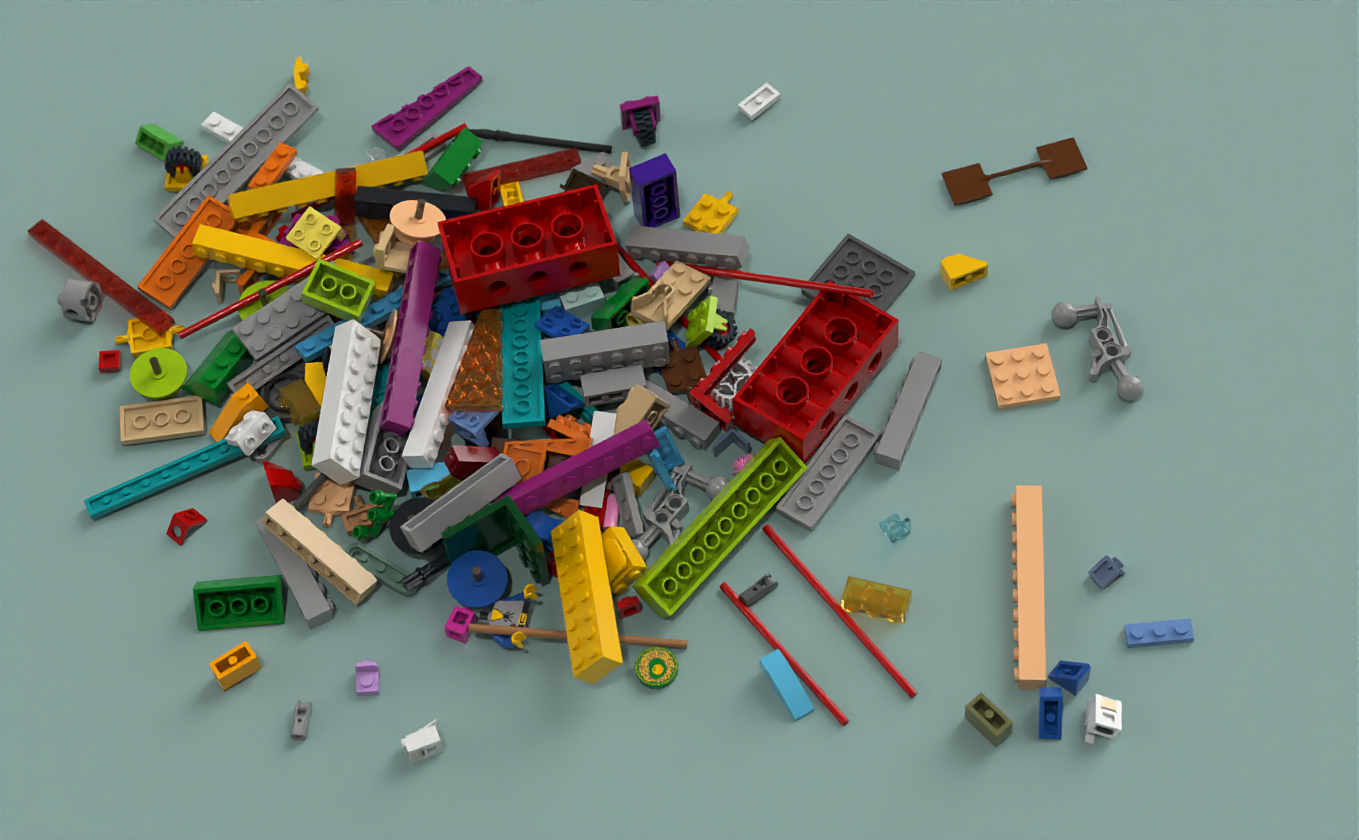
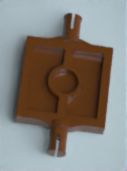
M673 338V343L671 339L668 340L671 352H669L670 364L659 368L667 391L672 395L686 394L689 404H692L693 401L689 392L707 375L697 346L679 349L677 339Z

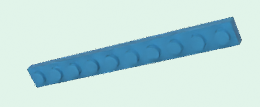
M446 263L437 270L439 278L434 287V292H438L452 284ZM404 286L368 305L360 324L364 327L372 328L387 320L393 309H396L398 314ZM343 319L295 345L296 352L306 363L323 355L325 350L333 343L335 327L347 321Z

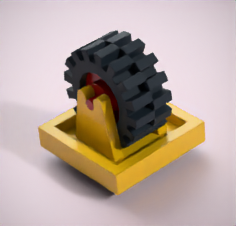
M178 146L177 149L175 147L171 150L169 149L165 161V170L167 172L164 186L165 191L180 192L209 163L208 155H199L198 151L194 152L193 148L189 150L185 146L184 149L181 146Z

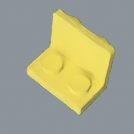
M309 206L286 236V239L318 260L335 238L342 241L346 234L342 227Z

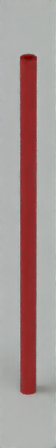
M723 582L719 586L722 592L772 648L780 650L791 669L842 726L847 725L849 719L726 582Z

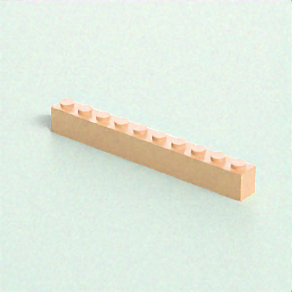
M1016 485L1015 493H1011V506H1015V512L1011 513V525L1016 527V531H1012V544H1016V550H1012V563H1016V569L1012 570V582H1016V589H1013L1012 598L1013 602H1017V608H1013V621H1017V628H1013V641H1017V648L1013 650V660L1018 661V668H1014V681H1018V689L1039 690V687H1045L1042 486Z

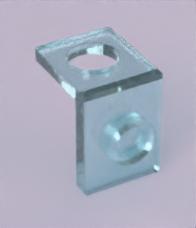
M896 513L879 522V526L892 544L904 539L911 533V520L909 517L901 520ZM891 522H896V524L892 525L890 527V530H888L887 525Z

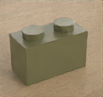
M982 692L965 706L964 718L995 747L1012 734L1013 722Z

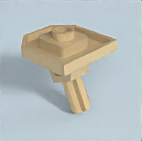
M622 152L620 166H612L610 169L599 164L592 166V175L606 180L607 185L619 189L622 202H629L631 200L629 168L632 166L628 152Z

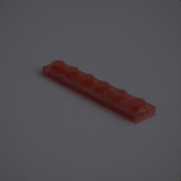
M576 147L462 174V179L467 194L471 184L473 185L478 178L496 169L500 170V185L569 171L571 168L579 165L581 159Z

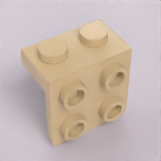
M387 224L385 230L381 231L379 243L374 246L373 256H376V268L406 274L410 249L414 244L395 241V225Z

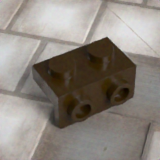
M573 168L565 185L560 184L559 187L566 192L597 184L603 199L609 186Z

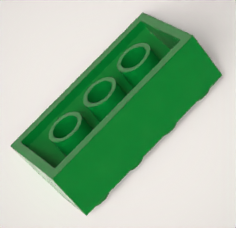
M228 331L185 382L182 389L217 405L230 390L226 383L245 371L254 358L233 331Z
M282 575L196 582L193 587L198 631L284 623Z

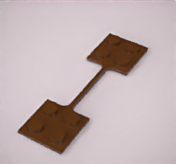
M1074 137L1036 147L1041 159L1038 162L991 175H985L980 163L943 172L941 175L955 206L992 196L993 193L988 184L991 179L1035 167H1043L1049 179L1086 170L1088 167Z

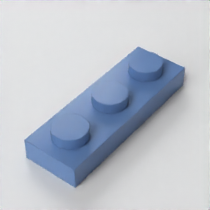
M1191 618L1126 624L1124 626L1127 648L1194 641Z

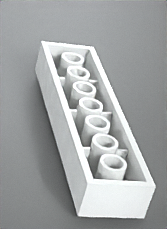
M354 319L335 327L312 459L313 467L340 485L358 479L360 476L381 339Z

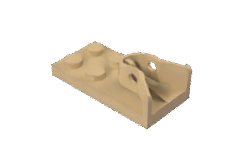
M676 260L648 292L637 297L633 296L631 315L646 323L664 321L667 331L711 283V277Z

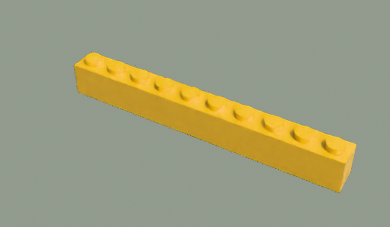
M416 151L232 193L226 196L232 219L237 218L238 222L250 219L249 215L257 214V217L269 215V211L275 209L277 213L289 210L288 206L296 205V208L308 206L310 201L315 200L316 204L328 201L327 197L335 196V199L347 197L346 193L353 191L354 195H356L358 186L385 188V184L392 183L393 186L404 184L405 179L411 178L412 181L424 179L423 175H427L428 171L423 151Z
M200 224L192 242L193 254L200 258H209L220 263H229L240 268H249L260 273L273 274L280 278L286 277L317 261L299 248ZM343 259L334 261L341 268L376 281L372 300L378 301L392 292L395 284L394 272ZM308 274V275H306V276H304V277H302V278H300V279H298V280H296V281H297V282H301V281H303L304 279H306L307 277H309L310 274Z

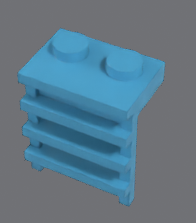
M664 426L654 431L660 447L646 454L667 490L672 488L675 491L677 487L673 483L668 471L684 463L667 427Z

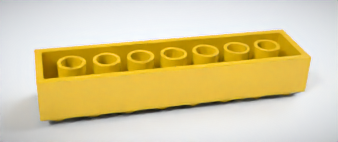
M578 510L551 530L573 677L594 684L623 664L599 519L594 515Z

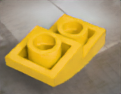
M297 57L294 65V82L296 88L306 96L305 91H308L306 83H309L307 75L310 74L307 63L303 64L301 57Z

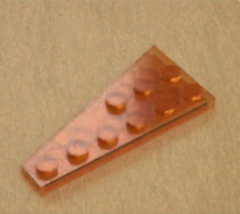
M481 309L444 405L447 411H503V356L501 354V348H503L501 340L503 314L500 309Z

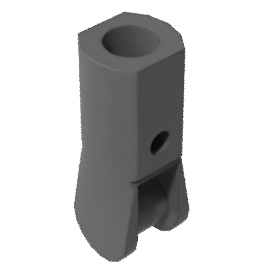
M767 573L755 584L739 594V598L749 607L761 597L776 589L778 582L773 581L771 575Z

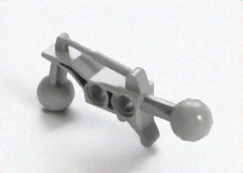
M1099 296L1095 297L1094 304L1075 307L1069 302L1057 303L1052 309L1051 314L1054 323L1060 327L1073 325L1077 318L1096 317L1098 326L1091 330L1088 341L1093 349L1090 357L1092 363L1089 379L1094 381L1098 378L1099 374L1113 370L1119 380L1117 383L1118 395L1127 401L1138 399L1143 393V383L1139 377L1130 375L1123 364L1130 357L1132 348L1127 345L1121 327L1117 323L1112 310L1113 305L1111 303L1103 304ZM1109 314L1115 326L1114 329L1120 344L1109 328Z
M691 463L684 469L677 466L674 467V472L670 477L672 481L674 479L677 490H672L671 494L656 509L667 492L665 485L660 489L649 508L643 511L644 520L649 528L639 539H631L644 562L649 554L648 547L658 536L665 539L671 545L679 536V532L682 531V523L680 521L689 512L688 501L682 496V492L688 483L706 490L707 496L713 500L730 481L724 476L718 475L708 478L694 472ZM679 506V508L673 509L672 507Z

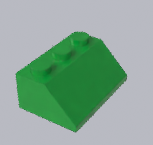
M464 128L449 143L421 183L442 191H447L450 187L455 188L461 180L459 175L461 173L465 174L470 168V160L472 158L476 159L481 153L480 146L483 144V141Z
M646 277L631 278L627 283H623L619 291L614 296H610L606 300L605 305L592 314V329L594 331L626 327L628 325L626 316L631 312L632 298L649 291V279Z

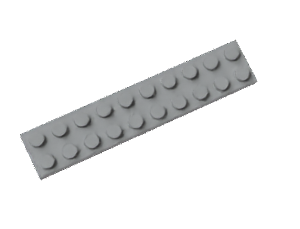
M289 82L153 218V221L171 237L175 238L208 194L221 203L226 204L228 202L226 195L237 193L259 171L280 142L285 144L319 110V107Z

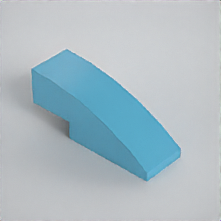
M779 649L760 659V668L772 683L773 690L795 721L814 711V707L801 683Z

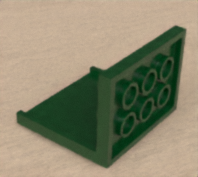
M509 494L492 504L485 505L482 510L466 516L461 522L450 525L441 532L449 567L455 559L469 551L481 550L498 556L515 546L519 552L518 556L524 566L528 565L531 569L529 572L535 582L539 581L542 587L550 583L543 543Z

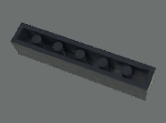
M358 186L354 199V216L390 220V212L396 204L408 200L424 199L427 203L441 210L446 220L477 213V197Z

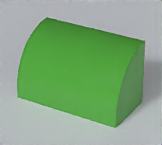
M150 124L140 126L135 144L159 159L166 161L168 150H171L173 147L176 149L178 146L182 147L184 141L158 125Z

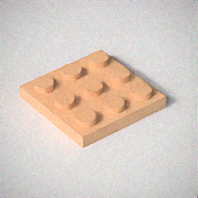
M1047 343L985 353L998 410L1060 400V392Z

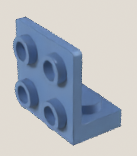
M474 390L448 417V420L458 435L477 446L487 447L490 443L485 436L484 428L504 406L486 394Z

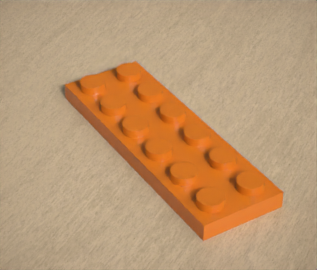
M208 194L138 284V290L172 310L210 260L209 258H200L193 254L192 242L200 224L232 232L239 222L237 218L232 219L229 207Z

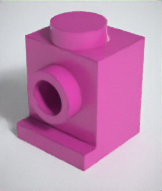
M455 606L444 626L446 637L466 644L471 633L468 632L469 623L475 624L477 621L473 610L468 607L461 608Z

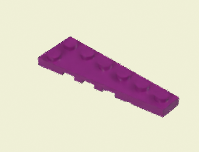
M468 66L446 79L445 82L433 87V91L426 95L418 96L415 102L410 105L405 104L397 113H391L371 126L372 131L397 151H400L479 85L483 78Z

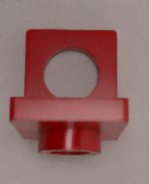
M194 508L174 513L166 535L177 544L183 545L189 528L205 524L207 519ZM175 525L181 530L180 537H177L174 533Z

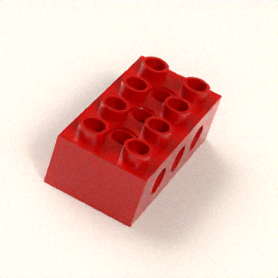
M597 184L437 222L443 256L460 314L480 311L501 304L521 301L526 298L559 292L564 289L621 276L617 242Z
M830 280L827 282L828 284H835ZM820 291L733 397L734 424L765 443L769 439L781 437L805 464L897 349L899 319L858 296Z

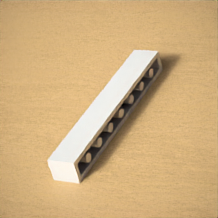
M453 321L448 324L418 408L414 425L402 453V458L410 468H433L435 459L438 456L441 442L444 439L447 425L450 422L448 417L452 414L453 408L456 405L457 396L461 390L464 376L467 373L470 359L473 356L476 342L479 339V332L471 321Z

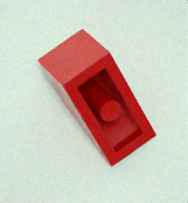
M496 169L478 178L473 185L469 186L467 196L477 197V208L484 211L490 210L499 202L500 170Z

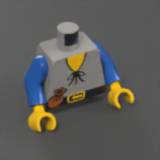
M528 584L523 592L502 601H496L493 612H480L479 624L528 628L532 615V607L529 600H537L538 595L534 592L538 588ZM520 631L514 633L513 636L490 634L493 640L503 649L513 647L522 649L525 640H527V637Z

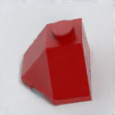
M267 460L263 461L275 502H279L282 498L288 503L297 500L300 496L299 491L303 490L299 478L295 479L291 470Z

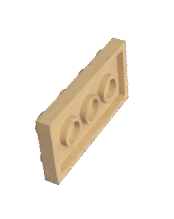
M198 396L119 406L122 446L205 434L203 398Z

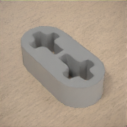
M284 437L257 448L252 453L254 460L260 464H263V461L266 460L270 461L283 445ZM258 452H266V455L261 454L259 456Z

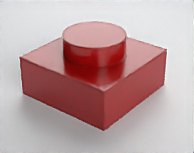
M120 350L99 351L98 369L100 373L120 372L122 355Z
M637 595L624 597L619 602H616L620 619L641 612Z

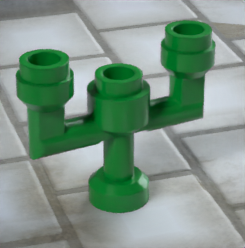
M382 490L371 491L369 494L370 503L374 505L383 504V506L372 507L368 510L367 518L374 523L373 527L369 528L366 525L355 526L352 530L353 537L358 540H365L367 537H377L384 522L391 520L393 513L398 508L395 507L393 511H390L397 494L384 493Z

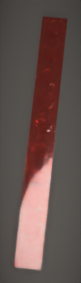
M41 219L27 230L30 237L86 280L97 282L103 293L161 336L175 324L174 318L45 220Z

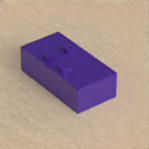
M664 153L630 167L629 174L634 215L640 226L656 228L680 218L677 173L667 154Z

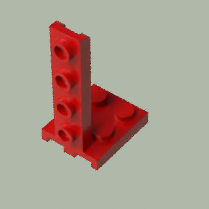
M751 328L747 332L744 331L740 334L736 345L733 348L729 347L725 351L724 358L720 363L716 362L711 367L710 374L706 378L703 377L696 387L689 392L692 396V405L718 421L720 428L726 433L732 428L736 430L732 417L733 413L726 407L721 408L716 404L717 400L710 393L756 342L755 332Z

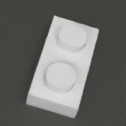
M765 83L738 104V110L750 120H753L778 101L780 93L768 83Z

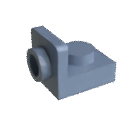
M1105 555L1087 572L1103 589L1119 574L1122 576L1125 574L1122 569L1124 566L1117 557L1111 558L1108 555Z

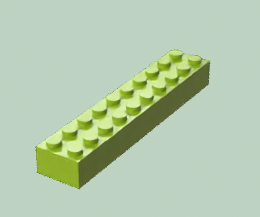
M781 437L769 439L634 583L632 588L660 618L670 617L808 467Z

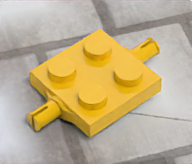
M726 191L723 197L719 199L704 193L684 218L683 225L695 232L723 234L739 213L737 207L728 204L733 194Z
M168 313L127 320V335L115 337L116 345L128 343L132 358L139 357L143 353L156 348L173 350V335L178 334L177 332L185 329L184 324L172 327Z

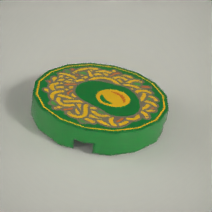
M651 647L638 655L635 661V674L643 686L650 689H661L669 683L671 684L677 677L678 662L670 650L663 647Z

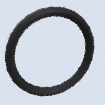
M290 373L275 376L268 382L264 390V398L267 405L278 412H291L303 405L308 395L304 380ZM281 378L296 379L303 386L302 399L296 405L289 408L277 407L269 400L268 392L271 385Z

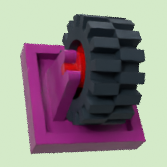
M658 95L646 96L635 101L628 100L619 104L622 130L631 128L633 135L638 138L640 147L656 144L654 131H657L656 122L661 121Z

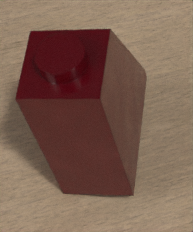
M452 445L444 458V462L451 476L464 481L498 456L499 453L496 447Z

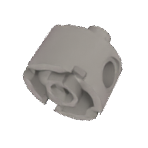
M68 278L63 292L58 295L57 299L58 305H61L63 317L81 321H94L101 309L102 303H98V298H102L101 287L97 282Z

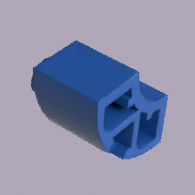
M540 508L525 515L524 517L541 539L543 548L550 552L554 551L551 530L561 524L563 520L554 519L546 515Z

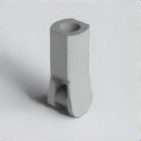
M297 700L291 731V738L294 740L304 741L306 739L312 711L311 701L301 703V701Z

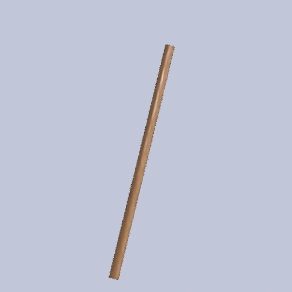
M470 623L468 632L512 636L520 631L526 637L568 640L566 631ZM618 635L619 644L687 649L688 640Z

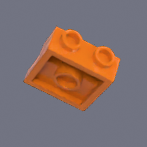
M566 414L565 417L558 415L556 421L550 419L547 427L571 439L590 438L592 425L586 422L584 425L576 423L577 418Z

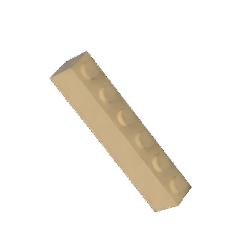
M282 498L265 512L262 525L356 606L374 591L377 583L374 575L364 569L355 558L349 556L340 545L335 544L328 538L325 532L314 526L307 517L300 514L292 504Z

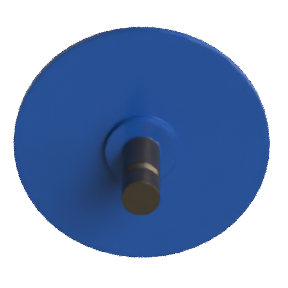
M475 550L465 553L453 561L447 573V586L450 594L457 602L470 608H483L492 605L501 598L507 587L508 577L504 564L498 557L486 551Z

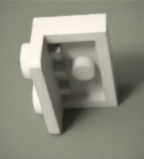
M252 410L244 415L243 420L238 425L230 429L229 434L224 439L229 445L240 447L245 455L250 456L276 429V426L266 413Z

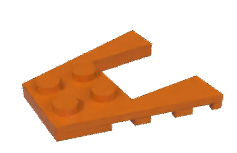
M593 438L505 442L503 454L512 458L522 479L516 482V485L544 471L547 451L574 456L590 448ZM560 497L544 505V507L569 518L578 511L580 500Z

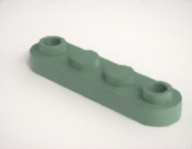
M352 543L346 548L345 552L349 556L354 558L355 555H360L358 558H355L364 569L370 571L379 582L399 594L411 596L418 591L419 584L408 591L402 586L401 580L411 573L360 543Z

